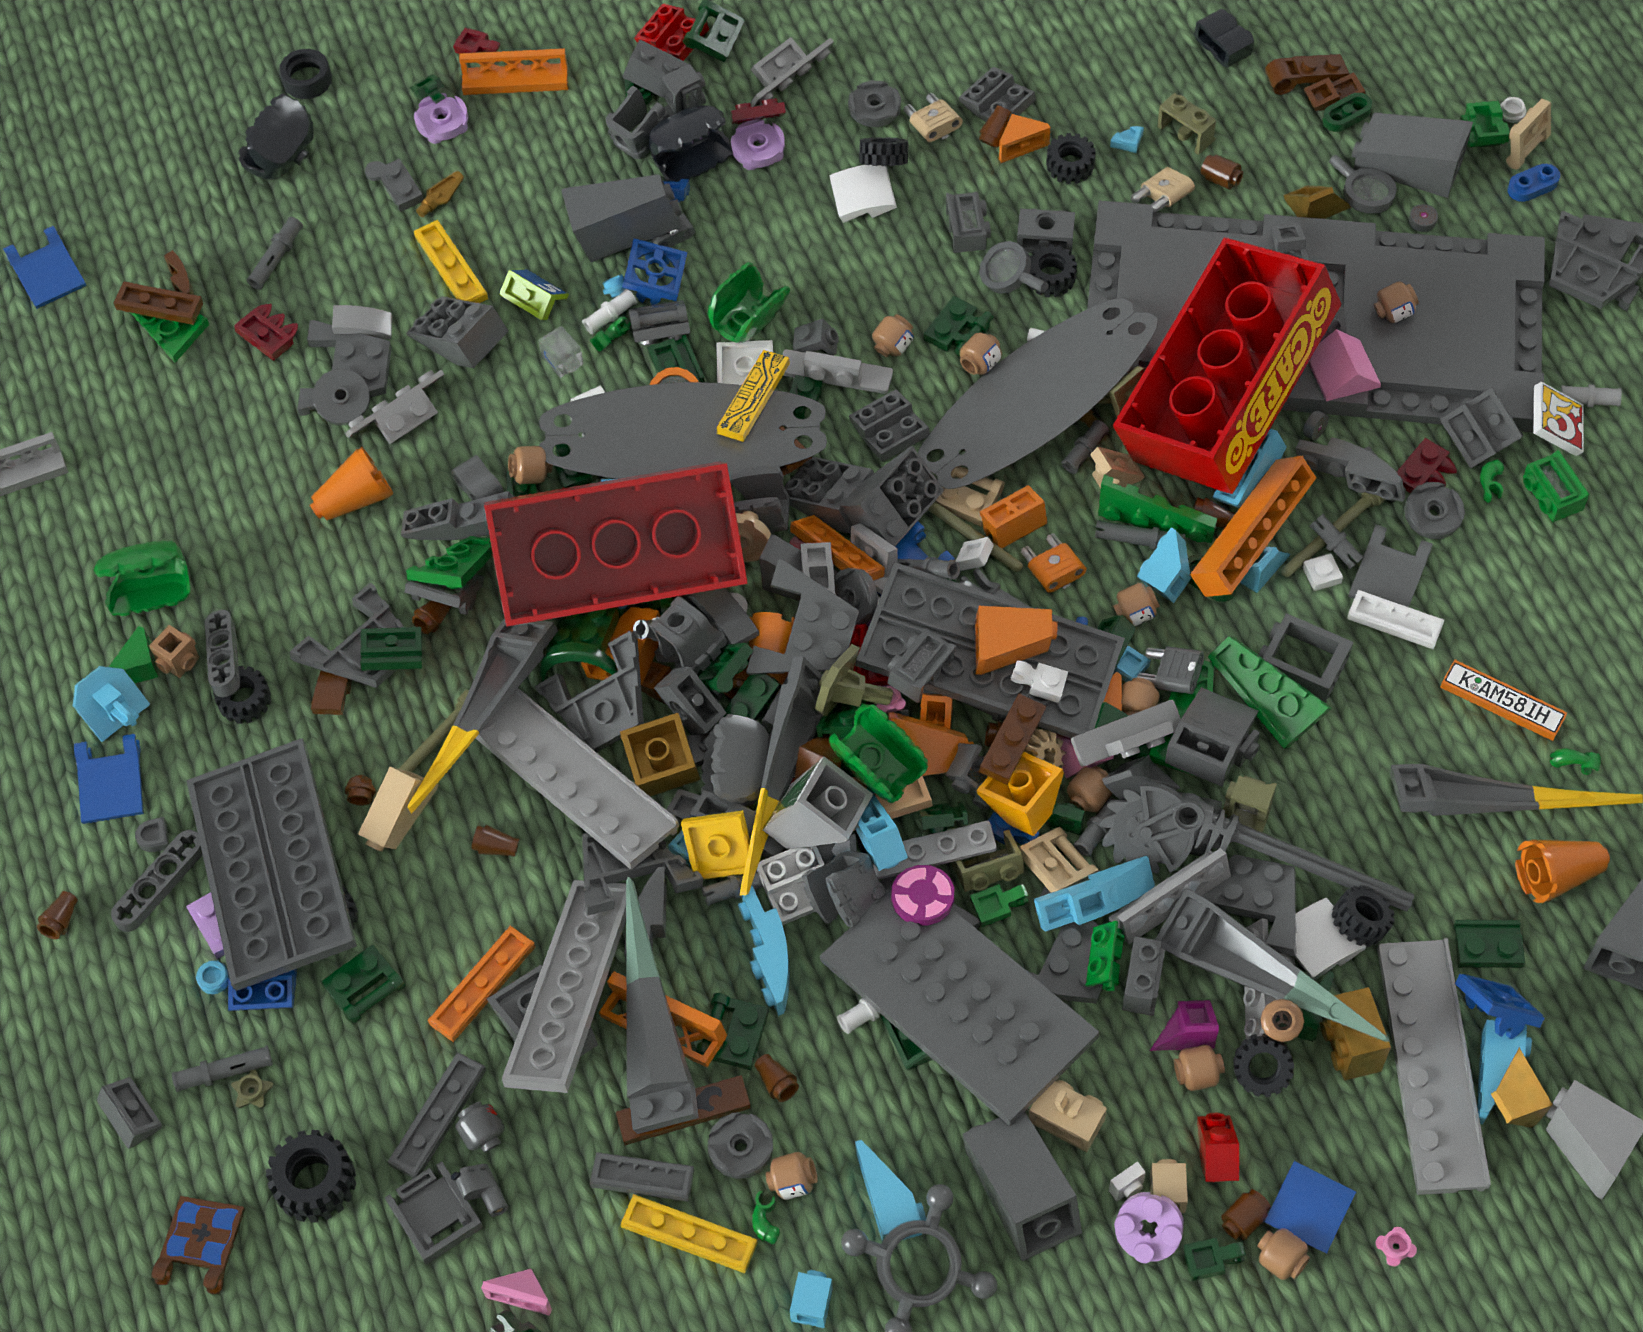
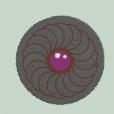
M1416 205L1410 212L1409 224L1417 231H1430L1436 226L1438 213L1430 205Z
M1319 410L1314 411L1304 425V436L1313 441L1317 440L1326 429L1329 416Z

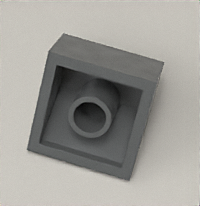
M640 39L622 77L664 98V94L670 91L662 81V76L688 63Z

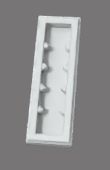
M1360 590L1357 591L1347 617L1348 620L1433 650L1444 624L1443 619Z

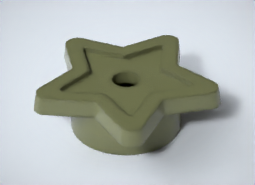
M251 1070L249 1075L231 1083V1086L238 1093L235 1106L242 1108L253 1104L263 1108L264 1095L273 1087V1083L261 1080L257 1071ZM251 1088L255 1089L253 1093H249Z

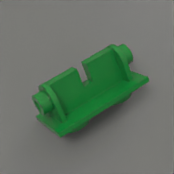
M1118 921L1093 927L1087 967V987L1102 984L1103 990L1114 991L1115 986L1119 985L1120 964L1113 960L1121 959L1125 936L1122 934V929L1118 928Z

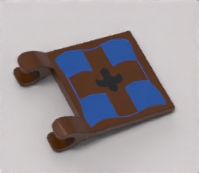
M180 1196L160 1257L151 1273L155 1283L159 1285L169 1284L174 1262L209 1268L203 1285L207 1293L219 1294L245 1208L243 1206Z

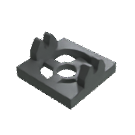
M475 574L462 588L456 589L460 590L457 594L445 591L444 589H450L445 585L433 584L434 586L432 587L429 586V583L409 580L405 584V593L411 594L412 599L420 601L422 597L459 608L460 613L467 615L468 611L473 609L477 591L483 587L484 577Z

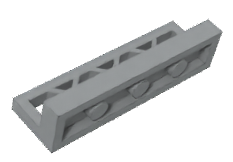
M52 432L0 450V496L69 473L62 451ZM47 444L52 446L42 451L37 450L39 447ZM22 455L21 458L10 460L12 456Z
M1221 848L1215 852L1210 850L1108 917L1109 922L1118 921V928L1122 929V934L1125 936L1124 940L1128 944L1132 943L1134 936L1141 937L1169 917L1185 888L1203 896L1228 879L1231 874L1227 854Z

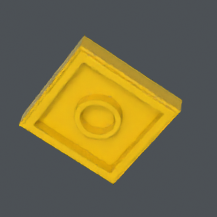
M743 810L684 818L681 821L692 872L698 871L703 879L744 874L750 838Z

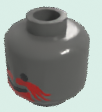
M481 1101L458 1114L460 1119L456 1123V1130L469 1150L474 1151L481 1148L486 1153L501 1143L498 1137L505 1131V1126L492 1105H482Z

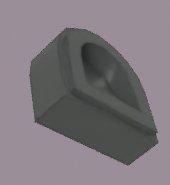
M164 817L145 821L138 826L135 831V839L142 850L156 852L165 850L169 845L167 824Z

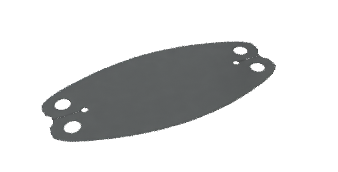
M1117 298L1093 306L1053 326L1005 357L974 383L938 422L922 444L918 454L930 471L938 476L937 481L946 489L966 486L1020 460L1069 428L1104 398L1127 373L1146 348L1156 331L1158 318L1148 312L1138 313L1133 310V304L1129 300ZM1109 308H1118L1120 310L1119 316L1112 320L1104 319L1103 313ZM1140 322L1145 324L1146 328L1141 334L1131 335L1128 333V328L1132 324ZM1109 330H1113V334L1107 335L1106 332ZM935 449L944 451V456L941 460L937 462H929L927 460V454ZM962 449L966 450V452H965L964 454H962V455L959 454V451H960V450H962ZM958 466H966L968 468V474L960 479L951 477V472L954 468Z
M702 382L646 385L581 398L548 410L540 416V429L545 432V440L539 446L545 450V461L549 464L576 472L621 479L719 461L727 463L730 477L732 473L741 472L743 468L753 467L756 469V466L767 465L768 468L781 467L807 459L824 450L827 439L826 435L820 431V422L825 419L826 412L825 407L813 399L774 390L745 441L742 442L717 434L719 422L742 385ZM805 406L812 413L807 419H798L793 415V411L797 407ZM566 414L571 417L572 422L569 426L562 428L554 424V418L558 415ZM782 425L787 427V429L784 431L780 430L779 428ZM584 432L586 435L585 437H579L578 434ZM804 435L810 437L813 443L809 448L800 449L795 446V439ZM558 444H567L571 448L570 453L565 457L555 456L552 450Z

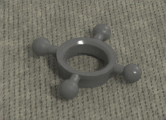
M936 1184L928 1190L926 1199L930 1208L926 1221L912 1220L896 1226L885 1236L881 1244L868 1240L866 1234L860 1229H850L842 1236L841 1246L846 1254L859 1256L866 1253L877 1257V1274L883 1288L892 1298L900 1302L896 1317L888 1320L885 1325V1332H912V1326L909 1322L912 1308L927 1307L939 1303L953 1291L956 1284L971 1288L972 1293L980 1299L992 1297L997 1290V1280L990 1272L981 1271L974 1275L961 1270L962 1262L958 1245L954 1238L944 1228L939 1226L943 1211L951 1207L954 1199L951 1189L946 1185ZM918 1233L936 1237L944 1245L949 1256V1271L946 1279L936 1290L923 1295L910 1294L902 1290L895 1283L890 1270L891 1255L897 1244L904 1238Z

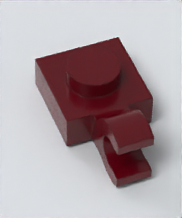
M465 27L455 41L453 48L457 54L498 52L497 50L501 45L497 41L489 40L487 33Z

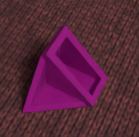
M1178 1001V1008L1149 1051L1182 1050L1200 1045H1209L1214 1049L1219 1025L1211 1001Z

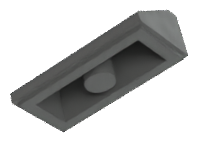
M131 1077L101 1087L97 1102L128 1149L136 1146L162 1128L161 1122Z

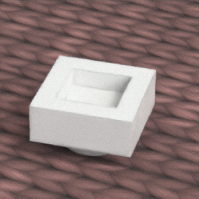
M988 537L964 542L955 562L959 563L961 571L985 566L994 545Z
M1332 553L1304 561L1302 568L1313 591L1342 583L1343 576Z
M1138 1162L1111 1179L1109 1192L1116 1201H1119L1124 1196L1128 1199L1142 1190L1146 1172Z

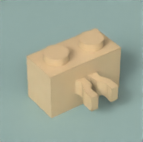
M1056 1080L1033 1103L1029 1110V1119L1033 1125L1088 1152L1105 1121L1107 1108L1103 1106L1099 1099L1091 1095L1083 1096L1075 1092L1073 1087L1067 1082Z

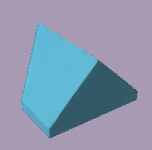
M1266 547L1240 583L1258 593L1291 554L1280 552L1276 547Z

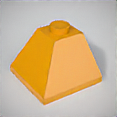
M1024 752L1007 785L988 776L976 791L1008 825L1031 836H1035L1052 815L1064 772L1062 768Z

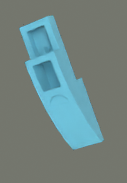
M1143 856L1088 875V881L1035 898L1034 903L1041 929L1046 932L1072 922L1081 925L1109 914L1138 899L1155 887L1149 858Z
M751 886L749 894L741 895L742 902L738 904L744 921L750 920L754 928L750 930V934L756 947L753 948L754 961L750 962V966L756 980L762 978L766 987L762 989V993L767 1006H774L779 1016L785 1012L790 984L786 937L777 909L774 908L764 912L753 886Z

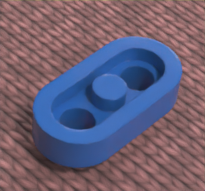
M1551 164L1537 165L1512 176L1507 192L1516 201H1529L1554 190L1558 186L1560 172Z

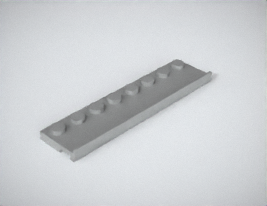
M519 688L516 689L476 737L481 744L631 870L659 848L658 844L671 834L673 836L677 833L679 823L671 813Z
M1448 939L1381 943L1377 947L1417 1195L1457 1193L1458 1190L1477 1189V1191H1484L1489 1189L1491 1182Z

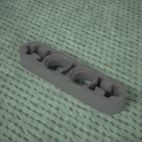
M217 610L205 619L208 681L215 695L227 697L235 693L240 686L236 626L228 611ZM228 640L224 644L216 646L218 643ZM228 660L226 663L217 666L220 662Z
M186 830L178 834L114 905L111 917L119 930L130 932L138 928L202 857L200 840L196 831ZM186 843H194L195 847L193 849L189 847L185 849L184 845ZM165 864H177V869L174 873L170 875L161 874V869ZM147 886L156 887V892L152 897L148 899L140 897V892L143 888ZM136 900L137 903L142 907L139 908L137 904L134 905L133 901ZM125 912L127 914L132 913L133 916L128 919L122 918L121 915Z

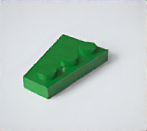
M131 313L174 363L179 360L210 325L208 319L201 314H198L194 325Z
M469 536L446 548L447 554L440 557L431 556L425 559V565L420 568L413 565L406 569L407 580L445 585L450 589L462 588L493 556L491 541L489 538Z

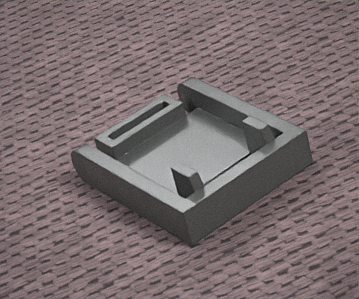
M442 1161L436 1164L438 1172L443 1176L439 1180H437L429 1168L396 1189L403 1202L397 1206L395 1199L390 1194L385 1197L389 1207L426 1265L484 1228L468 1201L463 1199L456 1182L451 1179V1175ZM458 1221L461 1223L462 1228L434 1245L431 1240Z

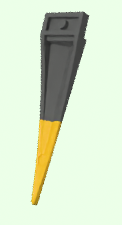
M504 619L491 635L464 704L436 759L408 804L411 814L544 657L542 651L558 632L554 622L541 620L506 627Z
M804 656L793 657L791 669L788 672V682L781 686L740 895H748L768 838V834L763 831V828L795 775L799 746L813 740L817 732L816 726L823 717V715L815 710L821 688L819 682L822 674Z
M1425 764L1391 765L1390 771L1401 812L1417 813L1427 811L1432 816L1643 803L1642 794L1589 792L1530 786L1476 777Z

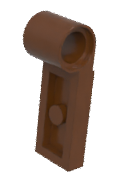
M1341 54L1278 58L1268 63L1265 67V73L1273 91L1278 95L1291 92L1296 84L1317 83L1328 77L1331 82H1334L1349 75Z

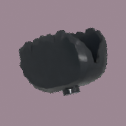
M284 93L272 98L270 101L271 105L266 106L263 111L259 112V116L255 118L254 126H250L245 132L247 135L245 139L247 146L241 147L238 152L240 155L238 160L241 166L246 171L263 179H278L287 173L295 163L300 166L307 158L309 152L306 151V148L314 138L313 121L310 114L307 113L306 107L301 105L297 99H293Z
M707 105L687 108L664 119L650 131L649 145L651 155L657 168L667 181L680 182V179L690 180L691 177L700 176L703 173H707L709 169L715 168L717 163H724L733 154L729 138L722 131H719V128L726 123L722 111L714 106Z

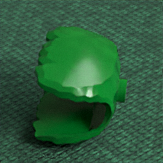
M747 262L740 269L730 274L728 279L720 284L714 292L711 303L708 306L709 322L725 339L735 343L747 342L775 318L789 295L790 287L785 285L773 290L769 296H765L763 294L764 283L757 267L753 266V263Z
M151 541L115 550L99 559L93 569L97 577L116 576L106 593L105 600L106 607H108L111 615L127 616L132 612H151L165 605H178L179 602L186 600L191 590L185 558L179 546L173 541Z
M862 704L855 711L854 727L851 732L842 740H839L835 733L829 737V744L844 765L865 787L885 801L893 803L904 794L903 789L906 786L914 783L927 771L928 759L925 757L922 749L914 744L905 731L889 719L886 712L875 705Z

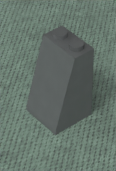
M1374 113L1370 123L1365 122L1360 134V138H1363L1362 141H1356L1351 157L1356 158L1353 169L1374 168L1390 175L1397 183L1448 198L1464 160L1473 122Z
M660 174L568 187L561 190L573 233L590 262L632 247L634 238L647 241L682 227L679 218L680 215H683L681 205L678 199H675L670 184H664Z
M1643 879L1600 934L1583 967L1587 971L1642 991Z
M1026 1112L1011 1126L998 1117L983 1125H976L962 1134L966 1154L1022 1261L1082 1234L1077 1196Z

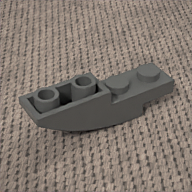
M1331 437L1327 446L1299 440L1295 448L1297 456H1303L1312 471L1328 473L1335 477H1345L1348 488L1359 493L1365 492L1388 500L1404 501L1405 493L1402 478L1392 467L1375 454L1362 447Z
M507 491L458 504L451 498L406 510L403 515L401 536L416 540H458L469 536L481 537L489 535L484 502L514 496Z
M678 789L666 809L678 820L679 824H681L684 818L743 810L751 840L756 812L736 802L729 803L714 793L704 790L700 796ZM768 835L761 857H772L784 852L786 848Z

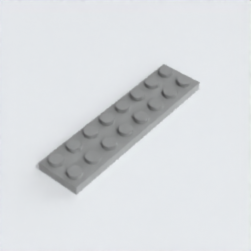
M573 881L502 1076L504 1087L568 1093L626 923V883L607 884L615 900L614 909L587 916L585 912L584 881Z

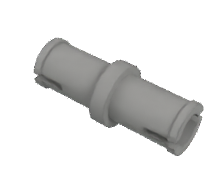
M1588 384V387L1561 386V393L1581 404H1586V407L1593 408L1594 405H1613L1619 407L1621 404V388H1596L1594 384Z

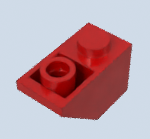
M1209 1113L1206 1116H1197L1201 1167L1205 1181H1239V1141L1231 1116L1222 1113Z

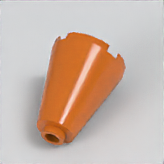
M363 447L356 449L311 496L313 503L310 504V507L319 519L324 517L328 521L388 499L393 495L390 485Z
M753 613L750 619L758 629L759 636L750 640L749 646L752 649L754 646L785 654L795 618L792 617L791 622L782 620V614ZM788 672L781 674L768 673L782 685L788 676Z
M1532 839L1524 841L1519 845L1517 851L1522 850L1521 859L1516 860L1515 867L1518 880L1526 895L1532 894L1536 898L1533 900L1536 903H1545L1605 872L1610 856L1607 849L1595 841Z

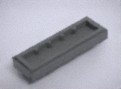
M596 1152L590 1186L591 1188L689 1202L695 1169L694 1166Z

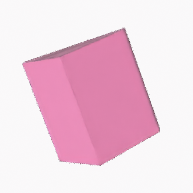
M1337 329L1319 343L1308 362L1326 401L1377 389L1381 386L1361 341Z

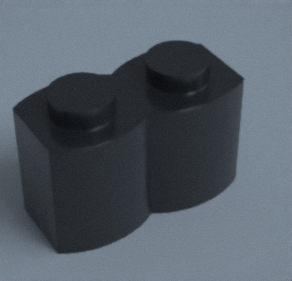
M1219 9L1196 22L1194 36L1206 50L1211 51L1214 58L1222 66L1228 68L1252 54L1254 38L1251 32L1237 25L1236 18L1226 10Z

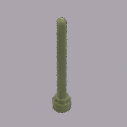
M1364 492L1361 494V499L1332 524L1341 532L1368 507L1379 506L1386 499ZM1317 536L1282 567V576L1290 577L1303 565L1304 561L1309 560L1326 545L1320 536Z
M936 501L929 507L928 511L970 541L985 538L984 535ZM993 543L991 556L1014 572L1022 570L1023 565L1019 560Z
M465 690L457 698L456 709L398 769L412 772L449 734L468 695V690ZM378 789V790L376 791V793L373 795V801H374V799H375V797H376V795H377L379 789Z

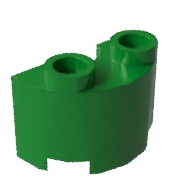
M1499 101L1466 103L1465 115H1461L1460 120L1473 122L1467 145L1468 148L1496 146L1509 142L1510 130L1507 122L1503 123V111Z

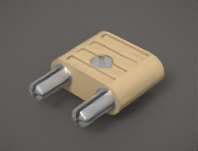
M933 93L928 94L926 97L930 105L918 111L910 104L904 107V112L910 117V123L928 142H933L939 138H947L948 134L960 128L963 122L962 118L946 101L939 100Z
M1166 167L1142 183L1141 189L1132 194L1130 198L1133 203L1139 202L1146 196L1155 201L1151 205H1153V213H1156L1165 206L1171 207L1194 191L1195 185L1189 177Z

